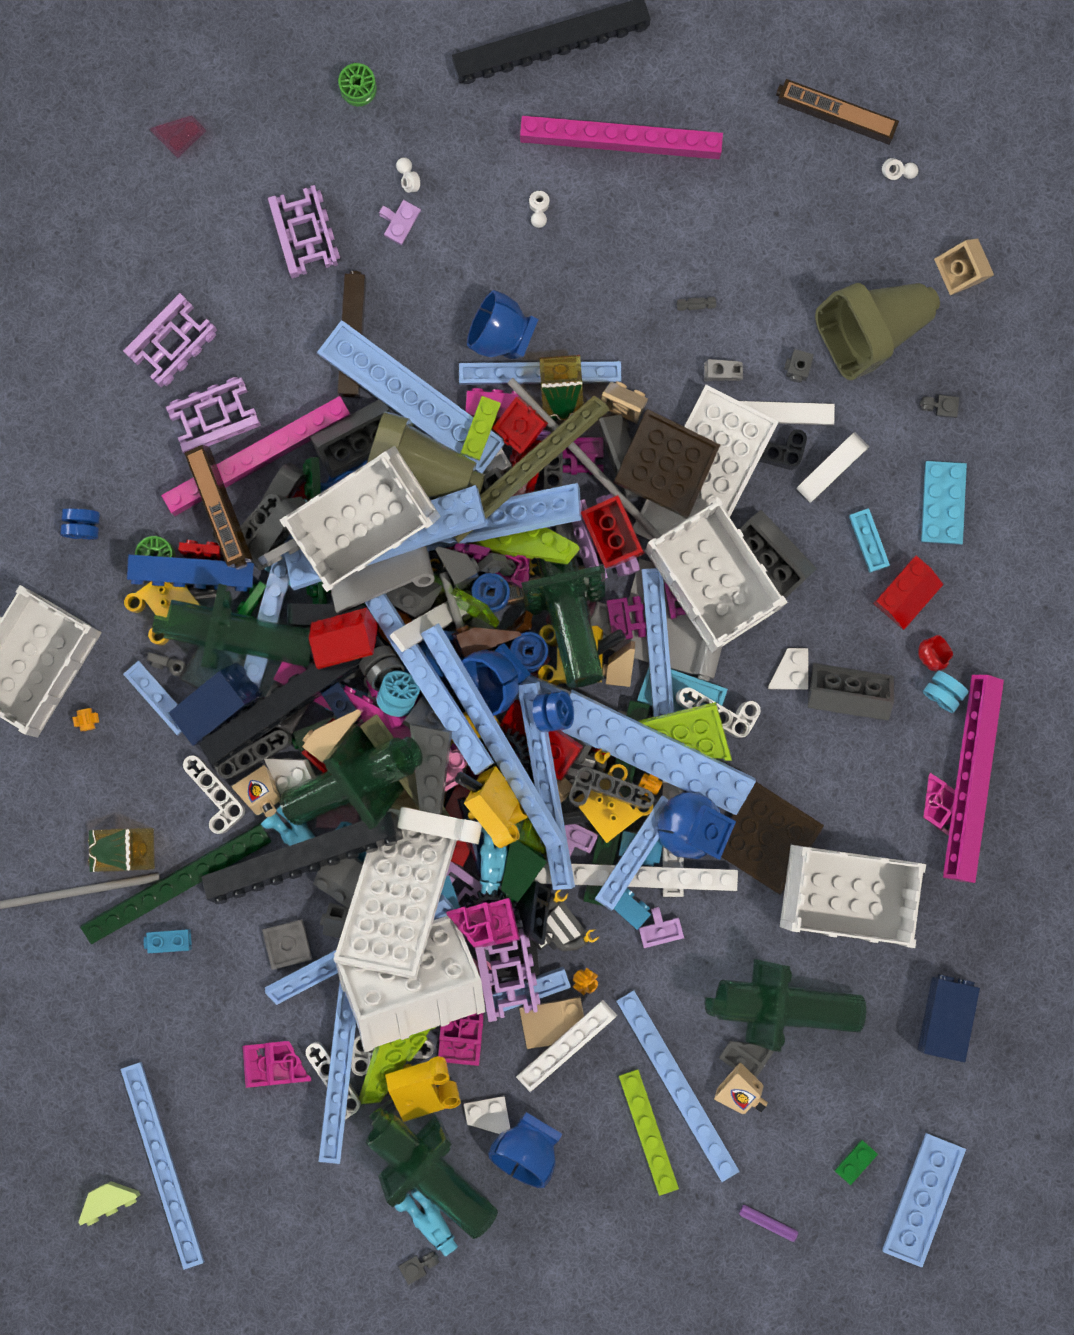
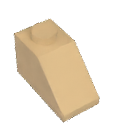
M630 641L608 657V665H603L602 676L606 677V684L630 687L635 641Z

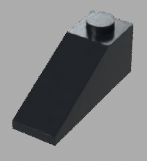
M534 881L517 902V908L526 937L540 945H544L551 889L538 881Z

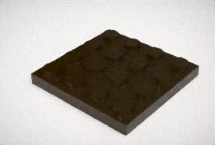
M647 409L613 483L682 517L688 518L720 444Z
M755 782L737 815L733 814L731 816V819L735 820L736 823L721 857L781 895L786 883L790 846L811 847L824 825L758 782Z

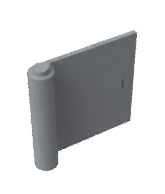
M424 546L368 565L359 572L356 571L343 579L331 589L336 613L344 612L411 582L418 587L431 585L435 578L427 547Z
M639 559L640 570L635 572L628 606L633 605L632 597L640 596L641 604H644L641 570L656 568L653 562ZM665 595L671 669L697 675V679L709 682L710 679L715 677L722 647L711 653L687 614L677 616L676 619H670ZM674 602L675 608L681 607L679 602ZM643 610V617L645 622V611ZM629 612L631 624L636 623L635 612ZM637 630L632 631L633 639L624 640L616 645L615 652L630 641H635L634 659L649 662L647 637L638 638Z

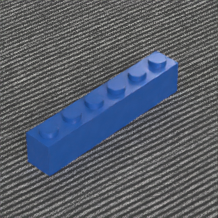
M128 555L127 580H131V584L143 585L144 581H152L154 586H164L165 582H171L173 587H185V583L194 584L193 588L206 589V585H214V589L227 590V586H233L235 591H247V587L252 588L254 563H247L246 567L236 570V568L228 567L226 561Z

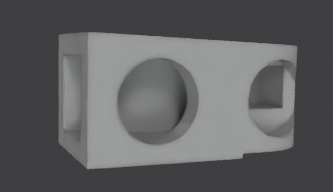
M708 359L704 363V381L743 380L742 362Z

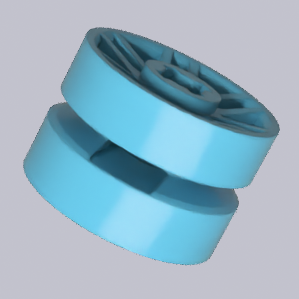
M938 670L932 678L933 683H928L923 693L930 700L937 702L944 710L954 713L960 705L957 700L963 701L969 691L956 679Z
M392 671L385 675L376 701L379 708L386 714L403 717L408 715L413 709L420 688L409 673Z

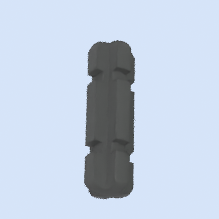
M714 296L707 297V299L699 297L677 300L678 311H683L687 308L689 310L705 309V307H708V309L716 308V298Z

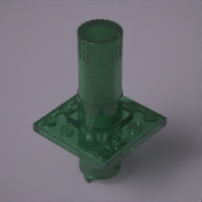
M576 555L568 564L548 562L537 558L541 578L521 583L525 611L527 610L533 615H538L543 610L549 611L568 687L579 688L600 682L604 679L587 601L597 602L605 597L604 565L579 570Z
M218 584L213 608L171 600L167 617L154 616L152 632L158 635L159 633L164 634L165 639L205 647L201 667L206 672L212 673L213 668L217 669L219 662L217 652L224 653V651L307 667L309 664L312 650L309 641L310 630L233 613L232 609H230L232 595L227 585Z
M362 719L356 721L323 760L328 771L281 794L280 804L284 816L290 823L301 825L342 805L351 803L369 830L377 827L405 789L399 780L413 774L415 767L422 764L423 756L419 745L411 737H405L402 739L393 738L374 747L360 727L364 721Z
M754 959L752 982L721 980L717 987L716 997H705L704 999L705 1011L708 1015L713 1017L716 1015L719 1020L747 1022L746 1042L781 1052V1048L785 1043L784 1026L859 1033L866 1021L867 1007L865 998L862 995L788 986L792 978L790 966L761 959Z
M378 1108L370 1114L369 1118L373 1121L371 1124L374 1128L366 1139V1145L388 1164L378 1175L386 1202L391 1207H394L396 1204L404 1201L409 1190L412 1191L415 1188L472 1239H477L483 1235L494 1223L498 1210L442 1158L449 1153L450 1146L452 1145L442 1121L435 1115L416 1135L393 1113L387 1114L388 1111Z

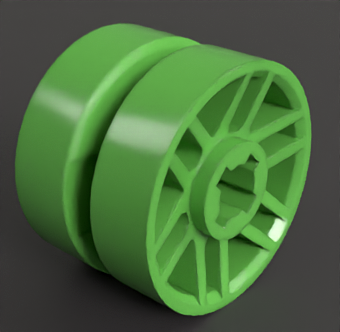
M353 63L341 71L338 83L343 99L352 106L359 107L369 104L374 99L377 91L372 70L364 64Z
M158 536L144 538L135 550V555L154 556V553H157L158 557L176 558L173 546Z

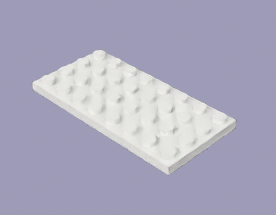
M705 385L684 427L720 444V447L689 517H682L648 499L640 513L662 536L710 506L711 502L718 497L730 518L779 421ZM636 520L633 526L635 532L649 540H653L654 538Z
M381 807L379 815L391 811L398 815L399 818L400 810ZM401 829L403 839L398 840L397 844L392 846L384 845L378 847L377 851L366 854L334 961L339 964L416 979L457 840Z

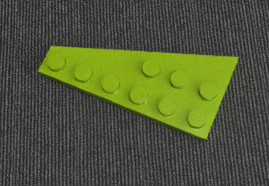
M546 527L467 543L468 545L474 544L490 548L493 553L516 557L517 555H522L529 559H534L535 557L561 564H568L580 550L576 543Z
M716 702L638 721L711 758L732 761Z
M431 1029L410 1035L407 1039H398L374 1048L359 1095L361 1104L379 1103L388 1093L385 1074L404 1069L403 1066L406 1062H411L427 1040L426 1035Z

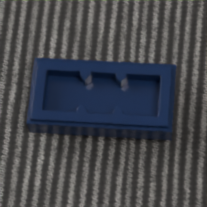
M339 682L322 693L337 719L357 710Z

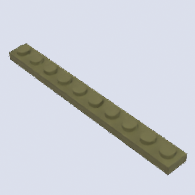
M593 396L481 494L480 499L485 519L609 411L608 405L596 396ZM472 531L454 536L452 538L459 543Z

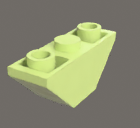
M112 1181L88 1193L79 1219L80 1226L87 1223V1226L99 1221L98 1217L106 1214L108 1217L118 1211L117 1207L123 1204L125 1207L136 1203V1198L140 1195L139 1191Z

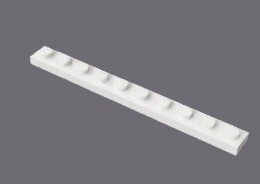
M549 863L545 864L534 881L552 884ZM571 864L575 885L603 886L616 865ZM641 866L628 887L737 891L738 870Z

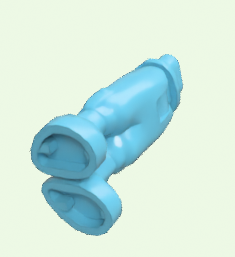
M290 798L276 811L291 824L292 829L284 824L277 813L266 818L261 823L265 829L273 828L278 831L284 843L289 846L315 837L308 828L307 823L298 818L294 813V803Z
M482 827L484 844L481 846L480 851L481 893L486 894L487 891L489 894H493V891H498V886H501L509 850L508 846L503 848L496 846L494 848L492 838Z
M425 1182L411 1191V1195L424 1208V1214L419 1210L409 1193L401 1198L394 1207L398 1212L407 1211L413 1218L415 1227L422 1232L437 1250H440L444 1256H447L458 1245L453 1240L455 1236L451 1234L446 1221L440 1213V1208L431 1202L428 1196L430 1189Z

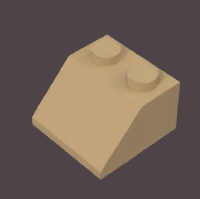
M978 239L965 240L934 259L950 295L977 285L994 276Z

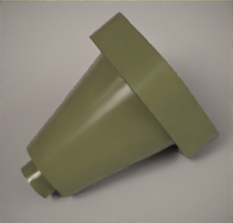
M854 283L833 292L818 306L815 312L817 328L839 372L847 380H854L876 370L892 356L893 351L930 323L935 318L936 310L940 307V299L932 287H926L921 283L868 290L861 283Z
M386 411L383 413L367 463L391 447L396 446L430 500L474 485L477 486L480 495L485 474L476 472V462L415 429L409 418Z

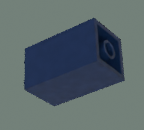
M236 662L218 671L168 714L192 746L203 741L202 738L207 734H214L218 731L223 723L231 721L240 711L247 708L262 694L259 692L258 686L247 676L246 670Z
M938 974L937 978L932 977L918 1051L932 1056L966 1062L980 991L979 987L974 986L975 982L959 978L958 982H954L953 977Z

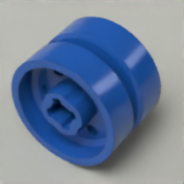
M63 509L61 520L70 524L61 525L60 536L72 539H98L99 528L92 525L99 524L100 513L86 509Z
M486 573L478 577L474 582L472 596L480 610L487 613H495L507 605L510 598V589L507 581L502 576L495 573ZM488 590L495 591L494 596L487 595Z
M533 632L522 633L521 636L513 640L510 648L511 652L530 673L538 671L544 665L548 655L546 641L540 635ZM525 651H532V655H526Z
M560 691L539 694L535 697L532 707L533 719L541 732L565 730L572 726L574 706L568 693Z

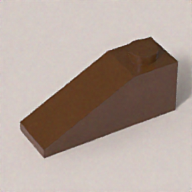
M468 625L456 628L457 632L451 634L461 658L521 636V633L518 631L468 627Z

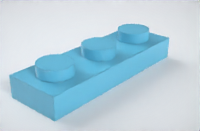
M869 508L849 515L869 573L890 566Z

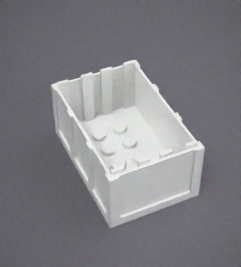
M393 446L280 519L283 527H287L323 582L322 586L328 592L352 573L364 569L377 557L392 548L395 549L413 534L424 527L428 528L433 525L441 516L396 446Z
M719 497L712 501L710 506L660 538H654L649 541L645 549L647 555L711 653L771 616L788 603L771 582L763 564L760 565L743 539L744 535L741 530H737L722 507L723 503Z
M20 585L16 590L15 598L4 616L0 617V718L19 728L18 731L38 737L102 632Z
M791 845L780 927L793 932H800L802 930L821 933L830 937H837V935L874 943L882 941L915 948L916 940L914 937L923 872L925 873L926 864Z
M448 916L433 920L416 979L336 963L343 992H346L359 1028L365 1052L398 1039H407L410 1035L441 1025L442 1027L448 1025L451 1021L475 1013L478 1015L485 1012L481 978L462 932Z

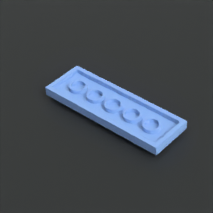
M925 1133L882 1249L884 1253L923 1267L965 1154V1148Z

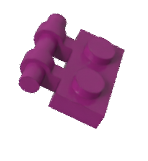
M603 437L577 438L574 441L594 464L595 459H603ZM568 447L563 451V459H571V465H563V473H571V475L589 473V475H593L585 465H577L578 458ZM603 464L596 465L602 472H604Z
M457 543L454 546V551L467 554L469 558H474L477 564L490 553H493L490 548L474 544Z
M640 596L632 597L633 605L629 606L627 598L606 601L611 633L621 629L626 636L625 640L633 639L632 631L637 630L638 638L647 637L645 630L646 622H644L643 617L644 604H641ZM629 612H635L636 623L631 624Z

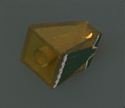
M580 355L540 357L543 410L554 421L567 420L583 406Z
M154 828L89 830L88 862L90 872L155 869Z

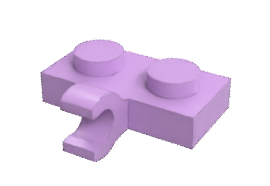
M405 200L402 201L396 214L383 206L379 216L391 222L384 236L402 245L421 209Z
M577 824L565 825L570 856L575 847L590 854L598 834Z
M659 907L651 909L654 924L639 928L644 948L684 938L679 917L663 921Z

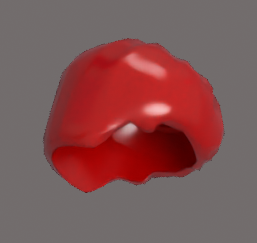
M935 635L920 643L918 655L922 663L929 670L937 672L938 670H944L948 666L949 660L953 656V651L941 635Z

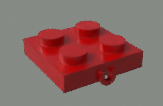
M515 397L493 426V429L504 439L503 442L506 445H511L518 453L524 455L548 422L522 398Z
M186 540V543L179 542L178 551L187 559L225 561L218 543L206 542L205 545L198 544L197 541Z

